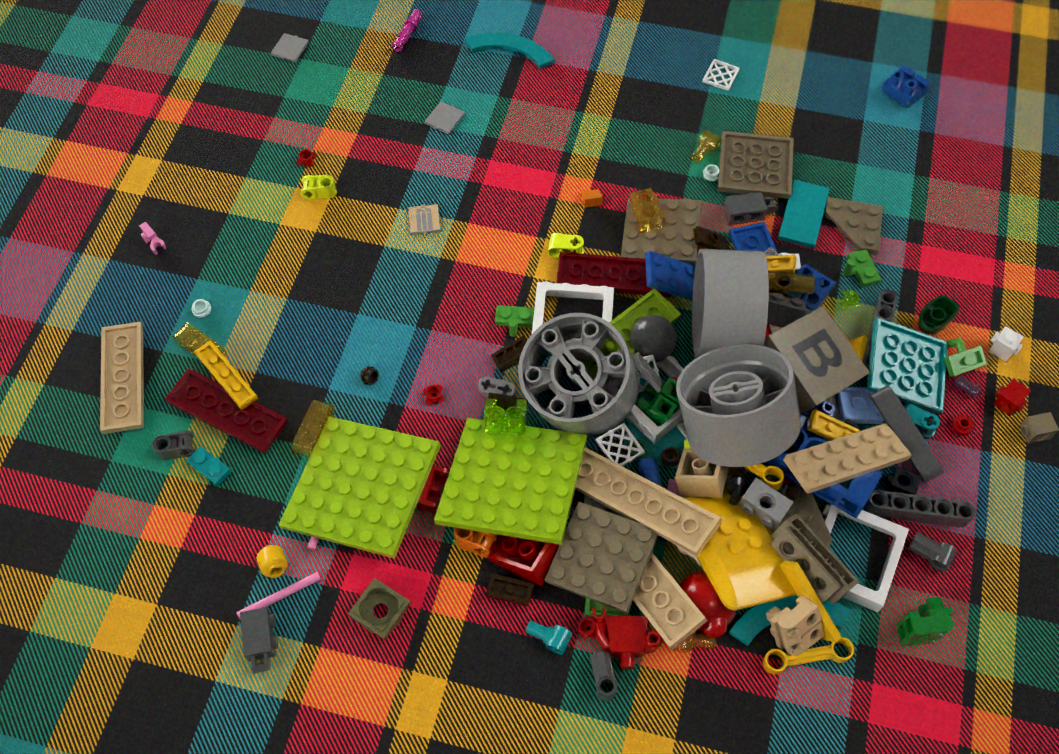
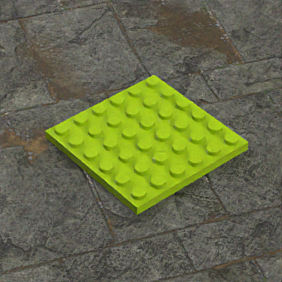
M329 416L278 524L279 527L395 559L441 447L440 442Z
M467 418L434 518L435 525L562 545L587 442V434Z

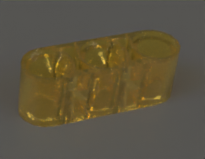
M188 322L172 336L179 345L195 356L194 351L210 340L224 357L228 354L220 344Z
M318 400L312 401L293 440V452L311 457L312 451L318 439H320L319 436L327 424L326 422H328V417H333L334 405Z

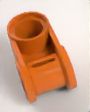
M454 528V536L460 549L475 553L481 557L489 556V549L492 543L497 540L496 534Z

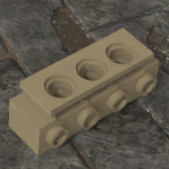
M797 513L785 520L771 535L774 539L770 543L771 546L785 561L799 563L822 603L829 600L832 605L835 604L859 583V580Z

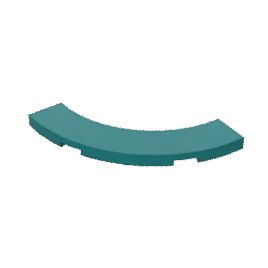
M483 33L465 38V42L472 53L493 49V47H501L504 50L525 54L539 69L555 64V59L545 48L522 36L509 33Z
M794 595L753 607L735 623L729 634L748 646L761 631L771 625V622L767 620L766 613L775 606L781 611L786 607L792 610L797 606L796 599H798V596ZM826 600L822 604L836 628L841 630L852 610L837 602L832 605L829 600Z

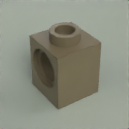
M1051 412L1028 416L1020 425L1021 434L1026 438L1028 444L1052 439L1059 431Z

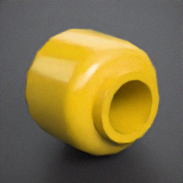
M267 545L257 554L256 560L260 572L264 576L276 578L281 576L287 569L288 561L284 550L280 546Z

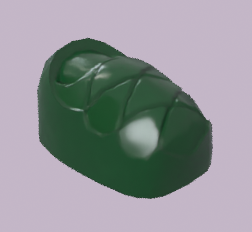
M944 295L933 299L920 312L918 319L919 330L927 335H935L941 332L958 313V304Z

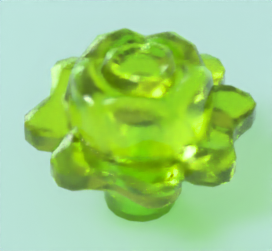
M852 289L841 291L844 299L840 303L842 307L846 309L849 305L860 306L858 302L860 296L855 291H852Z

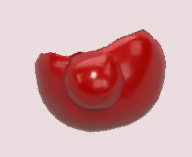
M695 571L686 576L679 586L708 620L697 630L702 631L709 638H719L725 634L727 625L732 622L737 610H730L723 605L705 571Z

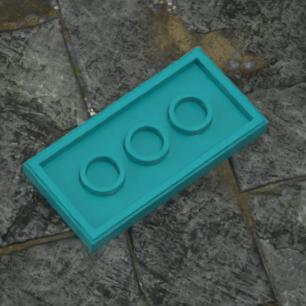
M794 180L792 194L788 199L777 240L814 249L830 188Z

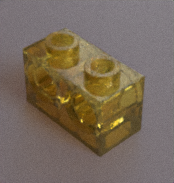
M651 188L629 193L630 206L640 233L662 228L664 214L662 208H658L659 200L657 194L654 195Z

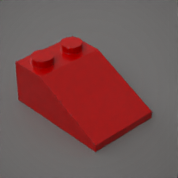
M497 535V540L492 543L489 549V556L485 558L528 582L542 586L559 548V544Z

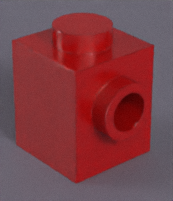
M1013 378L1007 387L1002 385L995 395L998 398L993 404L1011 416L1015 410L1020 412L1027 402L1024 399L1031 390Z

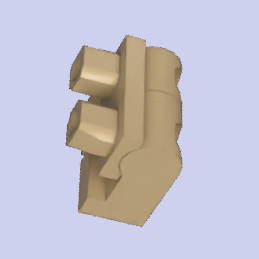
M803 595L796 599L797 606L792 610L786 607L781 611L775 606L766 613L767 620L771 622L770 632L775 637L777 647L780 650L785 648L788 654L794 656L803 653L825 636L819 607Z

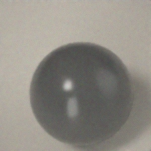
M648 315L639 319L633 325L629 335L630 346L635 350V354L639 352L642 357L653 354L655 362L663 361L670 356L677 344V334L674 326L666 318L658 315Z

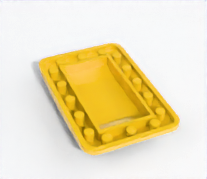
M723 490L722 497L684 498L721 517V524L697 558L725 607L730 610H739L796 595V591L779 566L785 560L770 544L774 540L771 537L773 534L771 529L765 526L755 515H750L743 511L739 505L743 495L736 506L729 503L731 494L726 490Z

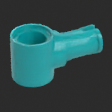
M532 620L529 621L526 628L527 634L543 640L547 649L559 655L564 654L573 634L563 626L545 627Z

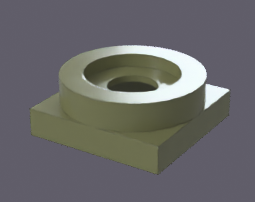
M374 578L348 615L363 625L366 630L385 640L390 632L400 624L403 614L411 602ZM378 604H385L388 607V613L383 618H377L373 614V609Z

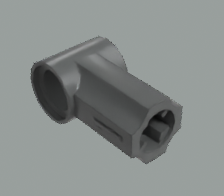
M919 532L914 535L908 547L909 550L929 560L932 567L943 572L948 571L957 553V550L952 545L944 542L937 543Z
M597 652L590 655L596 694L600 700L609 702L616 696L617 682L614 677L609 652ZM608 684L613 690L611 692H603L600 687Z

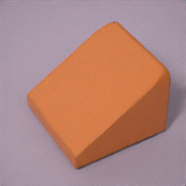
M599 189L581 192L584 208L602 205L603 197Z

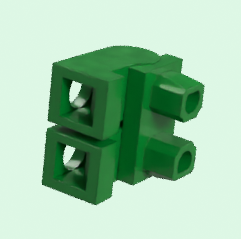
M671 377L667 379L666 383L663 382L661 384L660 392H657L648 383L644 392L651 395L652 399L649 401L641 396L635 404L657 426H662L670 419L679 403L676 391L677 381Z
M941 597L928 598L925 601L926 604L918 607L919 613L918 611L907 613L896 624L901 646L934 643L944 636L954 625L951 617L953 614L951 607L944 608Z

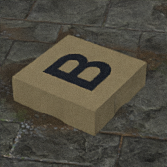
M824 306L772 333L764 341L763 346L780 352L791 363L798 406L802 415L870 373Z

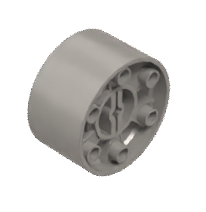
M699 250L695 266L692 296V346L696 358L711 350L730 345H764L768 318L769 279L767 260L763 251Z
M568 313L552 318L534 331L527 340L520 355L518 367L519 382L526 399L551 426L559 431L587 434V436L602 434L622 422L636 402L640 381L635 360L619 331L609 322L598 316L586 313ZM576 337H581L580 341L570 342L566 344L567 340ZM606 340H610L622 350L613 352L605 357L599 349ZM551 354L552 356L548 361L547 367H541L547 356ZM587 360L597 364L598 372L594 381L584 364L580 361ZM622 360L620 365L612 366L613 362ZM571 365H573V366L575 367V369L579 372V374H580L581 376H583V378L585 379V381H586L587 384L589 385L588 387H587V385L583 382V380L579 377V375L576 374V372H575L574 369L571 367ZM566 371L576 387L581 389L580 391H569L563 388V376ZM609 378L624 379L615 397L606 392ZM551 388L556 396L544 410L539 403L537 394ZM602 397L606 398L602 405H596L599 399ZM559 404H564L560 412H555ZM575 405H591L593 414L573 418Z
M753 344L725 346L697 357L683 369L678 377L676 391L688 442L691 449L705 461L726 467L757 465L781 455L796 441L801 429V418L793 368L789 360L780 352L769 347Z

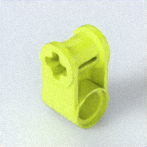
M306 175L302 178L303 189L300 194L305 199H330L337 194L335 182L330 175Z
M553 233L550 236L547 252L555 258H559L560 252L574 253V250H576V253L584 254V240L580 235Z

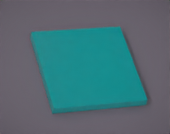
M877 317L873 321L868 370L870 373L868 374L867 390L876 392L884 386L890 385L901 402L913 404L918 408L936 414L943 413L946 377L944 357H947L948 342Z

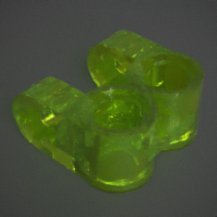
M486 398L484 410L485 431L490 435H499L505 430L508 434L514 436L523 434L526 430L528 400L517 399L516 407H510L504 411L503 408L497 406L496 398Z

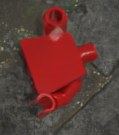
M603 605L602 613L597 615L595 614V607L592 608V614L596 618V638L604 650L610 652L611 657H620L621 669H634V657L640 658L643 656V653H653L661 646L662 639L659 633L652 631L646 635L648 624L646 616H607Z

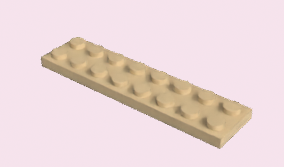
M585 447L575 490L624 517L643 524L659 536L698 557L721 524V517Z

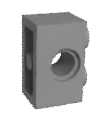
M755 478L743 495L739 505L747 514L758 517L765 526L776 529L792 506L793 501L758 478ZM760 502L767 503L769 508L762 507Z

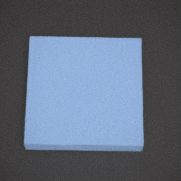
M847 387L838 394H835L842 422L882 424L884 419L870 398V394L874 392L868 391L866 387Z

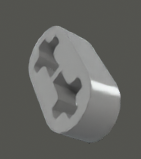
M483 377L478 382L479 393L484 397L488 398L489 392L503 394V391L509 389L506 395L515 396V387L508 381ZM490 384V387H488V389L485 390L484 386Z

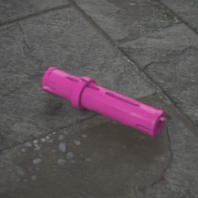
M414 9L410 18L404 22L403 29L392 44V48L395 51L401 52L412 32L417 29V24L423 16L420 10Z

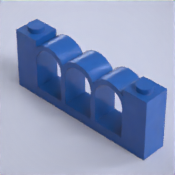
M801 427L795 445L797 451L827 441L819 437L808 438L806 431ZM783 452L781 455L762 463L767 467L776 466L780 468L784 473V477L800 485L783 461L787 455ZM876 470L850 479L847 489L839 484H835L812 493L852 517L857 518L878 483L882 472Z

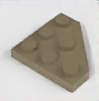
M827 197L824 216L836 224V229L845 238L851 240L854 244L853 247L857 251L867 249L869 254H878L883 206Z
M791 483L784 496L793 501V504L778 527L797 513L829 548L833 540L813 494H807L803 487ZM769 527L772 533H774L778 529V527L776 529H774L773 527Z

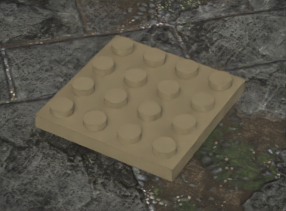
M722 131L717 191L738 194L762 192L763 196L789 199L792 194L794 138Z
M628 198L621 257L645 259V254L648 251H652L696 265L698 245L695 242L693 229L700 226L702 200Z
M578 502L564 534L562 545H559L545 577V582L628 614L659 535L641 523Z

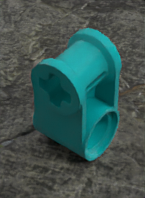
M907 403L903 405L922 437L925 439L932 438L940 424L938 416L913 404Z

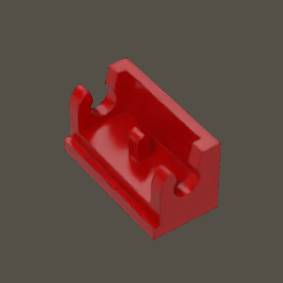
M432 466L417 503L418 510L431 513L437 512L449 475L448 469Z

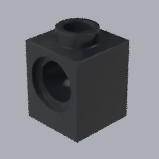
M897 467L893 473L889 472L885 484L888 485L886 491L916 495L922 476ZM898 481L903 482L905 486L900 485Z

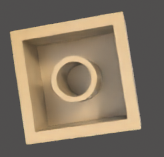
M683 449L675 476L679 495L683 497H722L729 467L705 461L692 449Z

